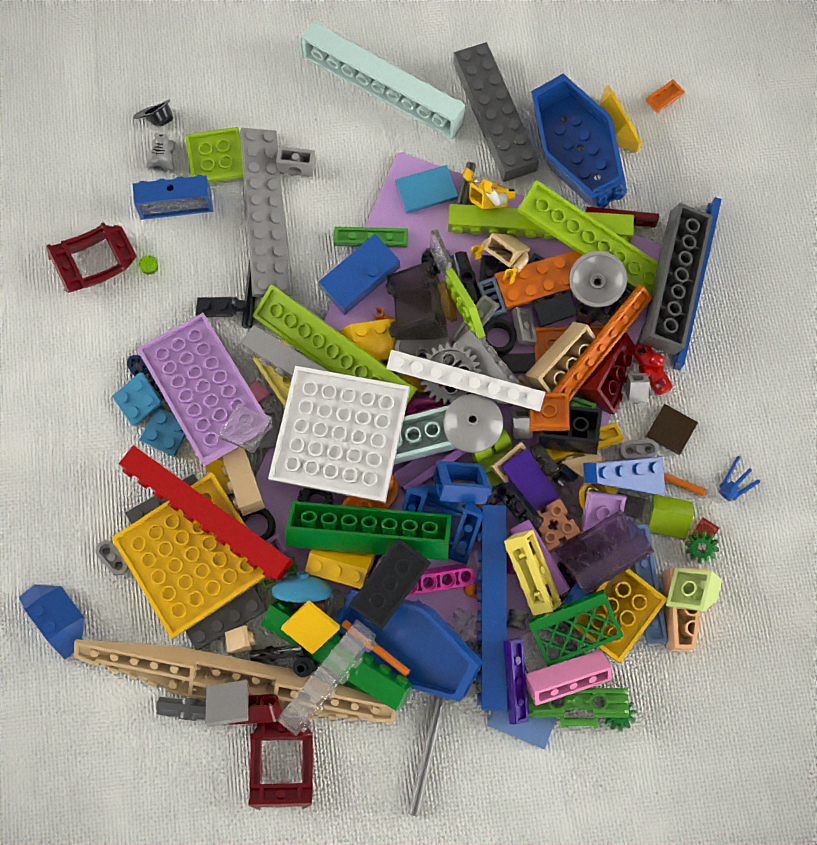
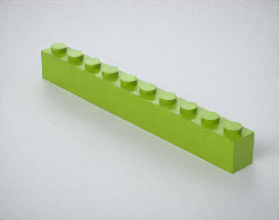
M449 205L448 232L454 234L491 235V233H499L514 237L523 236L529 239L540 237L552 240L555 238L518 213V208L481 209L477 205ZM585 212L627 242H631L634 235V215Z

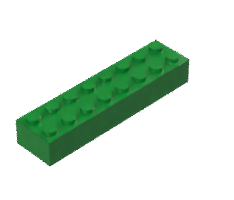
M292 501L285 528L286 546L386 555L399 538L426 559L448 561L452 515Z

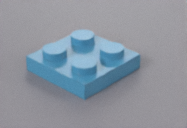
M141 372L112 396L132 426L140 424L164 403L144 373Z
M158 407L154 411L139 441L175 457L186 435L175 415Z

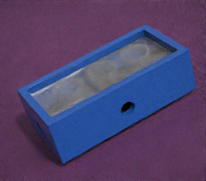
M207 175L132 183L134 205L141 220L213 212L212 192Z

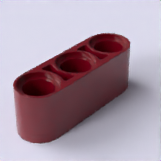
M275 694L248 695V721L229 723L228 725L278 721L282 717L278 696Z

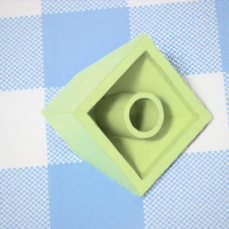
M675 567L666 606L706 611L718 599L722 580L713 571Z

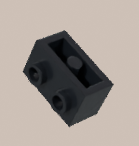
M563 291L555 293L553 298L546 300V297L535 301L536 304L532 306L539 328L577 314L570 292L565 294Z

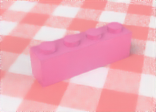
M602 650L590 652L586 655L525 674L526 688L535 705H539L612 681V666Z

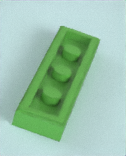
M334 227V246L360 247L376 234L387 247L407 248L408 228Z

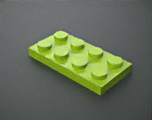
M453 268L446 270L448 278L445 281L448 288L451 289L452 293L450 296L453 303L456 304L459 313L462 314L463 320L467 323L470 332H475L478 339L484 337L485 333L476 305Z

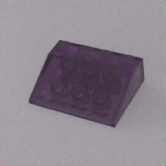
M619 510L554 552L575 583L586 595L596 590L603 583L612 580L619 573L628 570L635 563L646 559L654 550L645 533L622 510Z

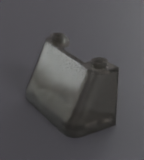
M427 261L387 275L385 287L387 293L391 294L394 298L396 321L391 322V327H389L391 337L396 340H437L448 337L443 287L429 262Z

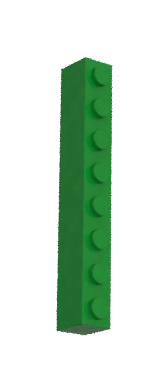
M279 600L270 604L261 625L291 645L299 644L281 630L282 625L297 611L291 608L290 604L285 601ZM336 633L313 654L308 651V654L316 661L395 711L404 705L413 687V684L405 676L394 673L389 666L378 663L370 654L359 651L354 644L343 641Z

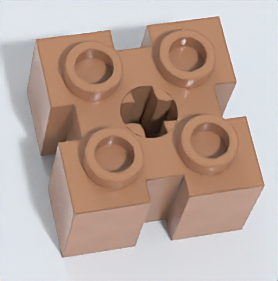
M560 498L547 505L543 514L540 510L537 511L542 523L540 528L536 529V532L549 553L558 549L560 541L565 545L577 538L581 533L573 518L569 521L567 520L568 510ZM550 524L556 527L555 531L553 528L551 530L548 528Z

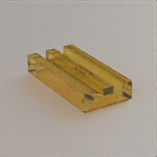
M439 282L437 284L445 318L450 320V322L457 321L455 305L450 296L452 293L451 289L448 288L446 282Z

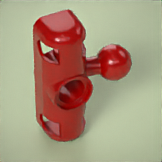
M642 343L635 345L633 356L639 364L640 373L647 374L654 393L662 395L671 391L672 384L663 367L664 357L659 353H654L650 346Z

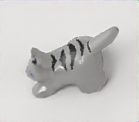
M155 133L152 150L147 154L146 166L148 169L161 166L165 171H168L173 167L170 152L174 149L175 142L169 140L167 134Z

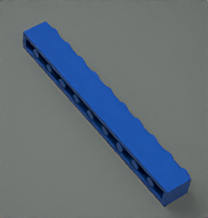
M482 505L481 511L484 513L481 522V530H478L477 542H481V550L477 551V562H481V570H477V582H481V590H477V602H481V610H477V623H481V631H477V643H481V651H477V656L483 661L481 672L477 674V685H481V693H477V706H481V710H507V681L504 640H507L506 548L504 543L506 540V505Z

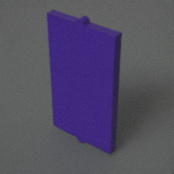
M528 448L518 455H513L511 460L501 466L509 480L516 485L536 511L546 507L559 497Z

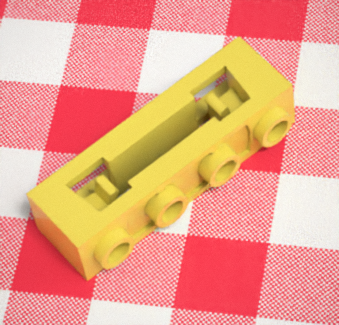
M533 529L513 534L504 541L505 548L509 553L513 569L517 573L520 586L524 591L527 604L533 616L553 612L562 602ZM530 541L535 551L534 554L532 553V548H530V545L528 543ZM546 584H548L552 596H549Z

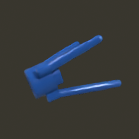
M737 456L724 481L719 485L721 488L719 490L720 495L728 501L732 499L735 501L740 495L760 483L758 479L738 491L740 489L738 485L752 471L751 468L743 473L736 482L730 481L728 483L741 458L740 456Z

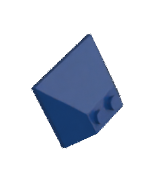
M434 485L408 487L401 511L452 515L448 558L467 565L484 513L474 503L440 501L436 486Z

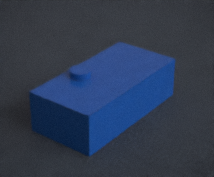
M374 234L319 281L320 289L346 315L400 268V260Z

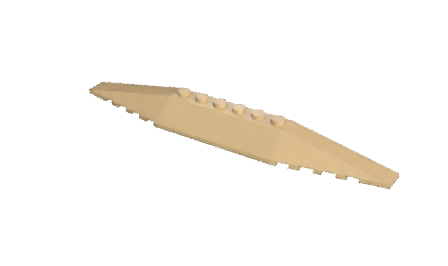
M80 639L74 641V658L98 667L100 664L109 667V671L118 673V671L130 675L129 678L133 680L137 678L147 681L150 686L157 688V685L168 689L167 692L176 695L206 700V686L247 680L248 695H277L282 716L284 717L307 716V719H317L318 716L329 717V720H336L339 717L348 718V721H358V718L368 719V722L394 723L396 711L373 696L311 674L307 677H299L293 669L178 646Z

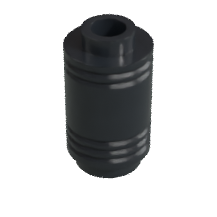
M309 654L307 656H299L293 662V671L299 677H307L321 663Z

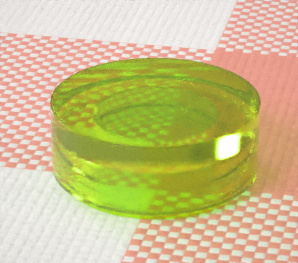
M146 255L139 261V267L144 274L151 275L158 270L159 264L154 256Z

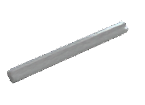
M436 695L408 812L416 817L420 814L446 698Z

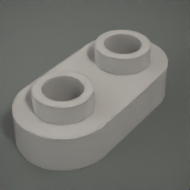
M651 439L631 440L621 445L619 454L622 459L655 457L658 454L659 446ZM645 448H649L651 453H646ZM627 449L631 450V455L626 453Z
M108 540L98 543L95 549L97 557L111 573L117 576L124 575L129 570V567L117 547ZM105 549H110V553L104 555ZM118 563L123 564L121 569L116 568Z

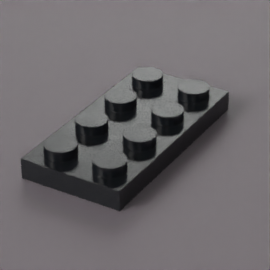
M398 538L350 602L349 606L383 630L431 562Z

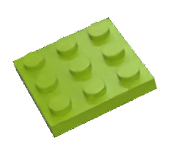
M238 127L185 135L191 177L207 175L209 183L243 178L241 140Z

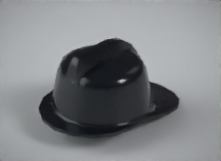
M170 99L139 111L133 118L145 117L155 126L166 125L174 119L168 104Z

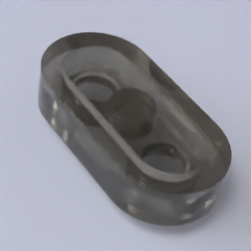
M537 442L530 447L531 454L541 465V469L547 477L553 478L560 473L556 462L540 443Z
M566 482L564 486L559 484L556 488V492L559 495L557 500L560 498L568 510L566 518L569 520L572 518L573 520L579 519L583 513V508L580 505L579 496L574 485L570 482ZM567 488L569 490V494H565L563 492V489ZM575 506L577 511H571L570 507Z

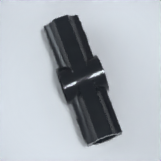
M456 252L451 255L456 275L476 305L481 298V294L475 279V272L472 270L467 252ZM463 278H470L471 281L466 282Z

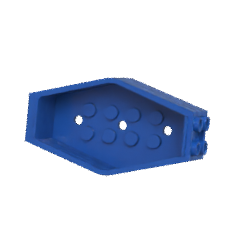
M564 73L531 91L542 147L549 168L590 207L605 208L610 202L622 199L627 193V187L613 121L610 115ZM566 117L567 121L561 122V118ZM579 146L584 147L582 151L577 150ZM596 175L601 176L600 180H595L594 177Z

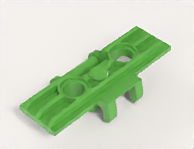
M591 687L561 697L564 704L560 708H555L552 705V700L535 705L529 694V717L560 718V728H565V726H594V729H598V718H629L628 688ZM595 698H603L605 705L602 708L595 707L593 704ZM572 709H585L587 712L593 713V718H565V712H571Z

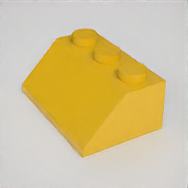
M312 549L305 571L313 576L361 589L370 577L376 554Z

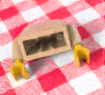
M491 233L490 237L481 243V246H472L471 256L475 255V260H479L482 258V251L485 250L508 267H512V269L505 271L503 279L505 280L507 277H510L509 284H512L515 281L516 273H519L528 263L530 248L512 235Z

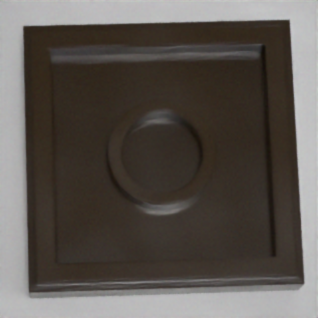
M664 404L646 437L680 455L698 422Z

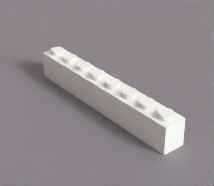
M391 350L386 368L537 411L541 410L545 396L544 391Z

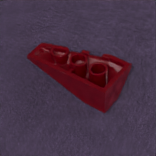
M628 333L622 335L579 389L585 400L596 403V407L603 409V411L611 415H615L622 401L623 394L621 389L622 385L626 384V369L631 365L634 353L633 348L635 344Z

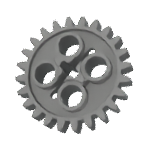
M447 342L446 348L439 344L438 351L432 348V355L426 353L428 360L445 364L444 359L447 356L454 357V363L450 366L455 367L459 361H462L461 365L457 368H466L471 372L482 373V370L476 369L480 365V362H474L477 356H469L471 349L464 352V345L458 349L457 343H454L452 348ZM425 379L420 383L421 386H427L424 390L425 393L431 391L430 399L436 396V403L443 399L444 405L448 401L452 403L457 398L468 393L475 394L461 389H456L450 393L446 390V385L439 388V383Z

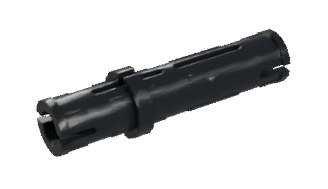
M300 644L280 647L267 646L265 649L251 650L250 660L254 662H274L276 659L307 656L308 651ZM292 650V652L283 653L284 651Z

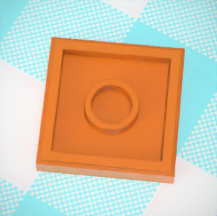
M545 393L541 410L530 409V431L569 430V393Z

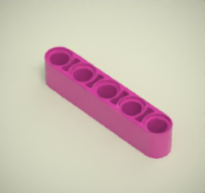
M463 564L427 569L408 596L471 585L475 579V573ZM465 571V576L463 578H460L461 573ZM447 574L446 580L442 582V577ZM428 577V582L423 585V580Z

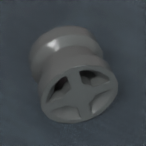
M509 609L510 619L507 620V626L526 630L525 621L529 613L518 609Z

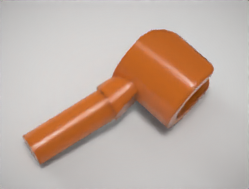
M376 307V311L381 313L380 315L373 314L376 320L392 319L399 321L385 314L381 307Z
M474 584L465 586L464 594L477 599V593H475L477 586Z

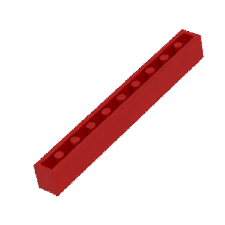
M132 445L119 462V465L124 468L122 470L123 473L130 478L133 475L139 479L137 481L138 484L145 489L151 487L154 490L152 494L160 500L166 498L170 501L168 506L178 512L181 509L185 512L183 517L191 523L194 521L200 523L199 528L209 535L210 532L215 534V540L221 545L225 546L226 543L232 547L230 551L239 558L242 555L248 559L246 563L255 570L257 567H260L264 570L262 575L270 581H273V579L280 581L292 565L293 561L136 446Z

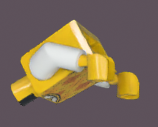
M467 167L463 171L462 176L470 182L469 201L481 209L507 207L508 200H514V189H508L498 182H490L484 178L479 182L477 178H472L475 173Z

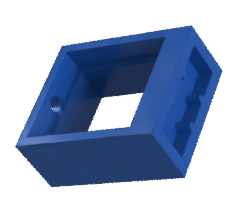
M437 461L433 478L440 501L486 504L488 496H491L492 486L488 482V475L484 470L483 464ZM450 479L476 481V484L451 483Z

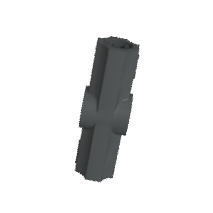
M160 696L157 701V715L178 717V719L196 721L197 719L205 720L206 702L193 698L182 697L177 699Z

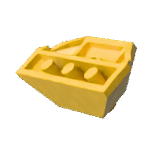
M608 85L604 89L599 105L612 118L618 147L635 153L639 152L642 141L638 137L633 124L615 93Z
M383 319L350 324L339 330V332L379 361L389 360L391 350H395L398 337L408 329V326L405 322Z

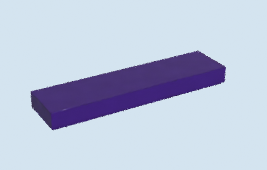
M523 638L504 640L509 723L516 725L529 721Z

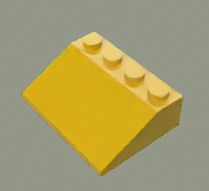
M618 561L612 566L593 593L602 589L605 590L624 637L596 648L602 650L603 653L620 664L667 601V598ZM606 604L598 607L595 615L606 618L608 614ZM580 614L576 622L587 626L590 616ZM593 618L589 628L600 632L604 622ZM608 623L603 631L604 634L609 636L618 633L616 627ZM575 625L572 629L581 637L585 629ZM587 631L585 640L589 643L596 642L598 635Z

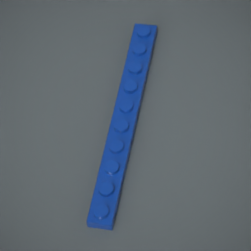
M714 197L712 203H708L705 213L713 215L685 349L673 355L671 360L674 362L673 369L679 371L685 365L722 199Z

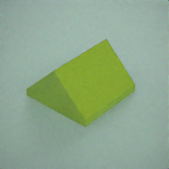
M652 495L648 520L649 532L685 540L693 518L692 502Z

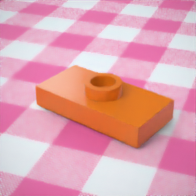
M673 79L648 96L646 102L658 113L681 97L685 91Z

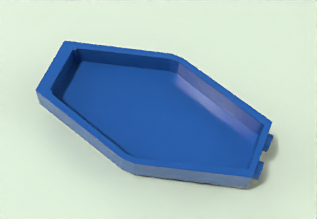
M360 589L350 590L346 594L344 599L346 603L337 612L335 617L337 619L336 623L340 625L339 631L359 651L370 654L378 663L385 664L394 673L402 675L343 628L342 624L345 620L352 623L410 669L406 678L413 684L412 689L458 702L465 698L483 661L433 608L423 603L405 599L383 630H381L349 606Z

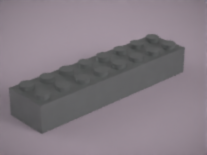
M485 42L454 52V68L503 182L536 172L539 160L488 43Z
M679 203L670 211L651 292L652 299L649 302L640 343L671 355H676L685 349L713 215Z

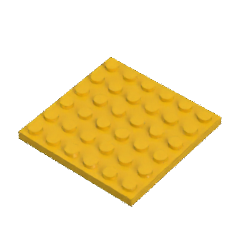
M213 472L191 485L197 492L246 526ZM167 501L113 536L112 540L171 639H174L266 577L262 575L264 570L260 567H257L255 570L246 563L248 559L242 555L240 558L230 551L232 549L227 543L225 546L221 545L215 540V534L212 532L209 535L199 528L200 523L197 521L191 523L183 517L185 512L181 509L178 512L168 506L170 501Z

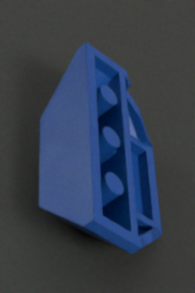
M35 584L19 596L21 604L45 639L66 660L74 653V641L76 639L82 640L85 617L62 586Z

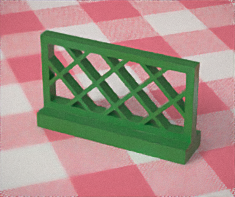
M604 589L562 605L553 612L543 613L530 618L528 622L548 667L624 637ZM606 604L608 609L606 618L595 615L597 608ZM586 614L590 616L587 626L576 622L578 615ZM593 618L604 622L600 632L589 628ZM565 621L571 624L568 634L557 630L560 622ZM608 623L615 626L618 633L609 636L604 634L603 631ZM574 625L585 629L581 639L570 635ZM543 629L552 631L549 641L541 639L538 631ZM587 631L598 635L596 642L589 643L584 641ZM555 633L566 637L562 647L551 643ZM568 639L579 642L576 650L571 651L565 648ZM550 646L561 650L558 657L549 659L547 652Z

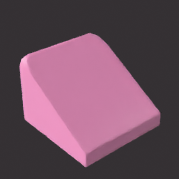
M258 381L249 386L259 405L271 394Z

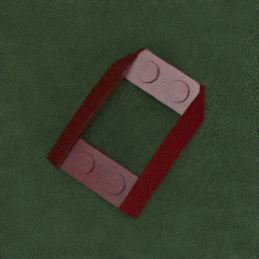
M104 222L97 228L77 237L63 240L61 243L52 246L50 244L46 245L48 258L52 260L64 285V291L68 293L94 286L120 274L137 257L122 226L105 225ZM106 239L118 264L95 275L82 278L71 254L80 252Z
M281 717L276 722L257 723L256 729L250 734V792L248 801L250 807L261 810V807H302L303 810L312 805L313 732L310 731L303 717ZM302 740V783L262 784V741Z

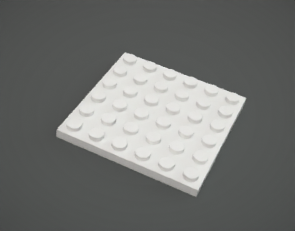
M295 366L268 479L270 481L386 503L410 386Z

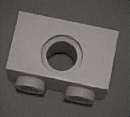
M279 146L276 159L277 170L285 174L314 177L316 165L315 150Z

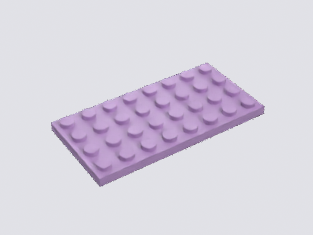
M204 313L137 348L203 466L273 428Z

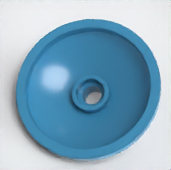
M299 571L295 575L287 576L272 587V595L275 598L289 602H307L308 600L315 602L327 599L333 594V587L329 582L320 577L310 575L306 571Z

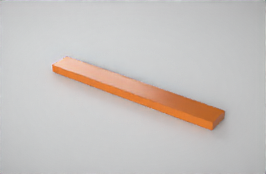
M638 285L551 393H569V401L651 301L652 296L643 285Z

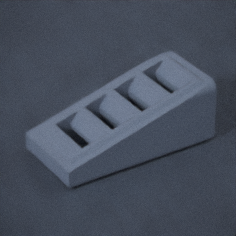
M492 277L478 282L477 285L481 296L496 292V295L489 298L493 301L498 299L499 302L497 304L501 306V309L495 311L489 320L506 315L507 309L496 278ZM494 285V288L485 291L483 289L484 287Z

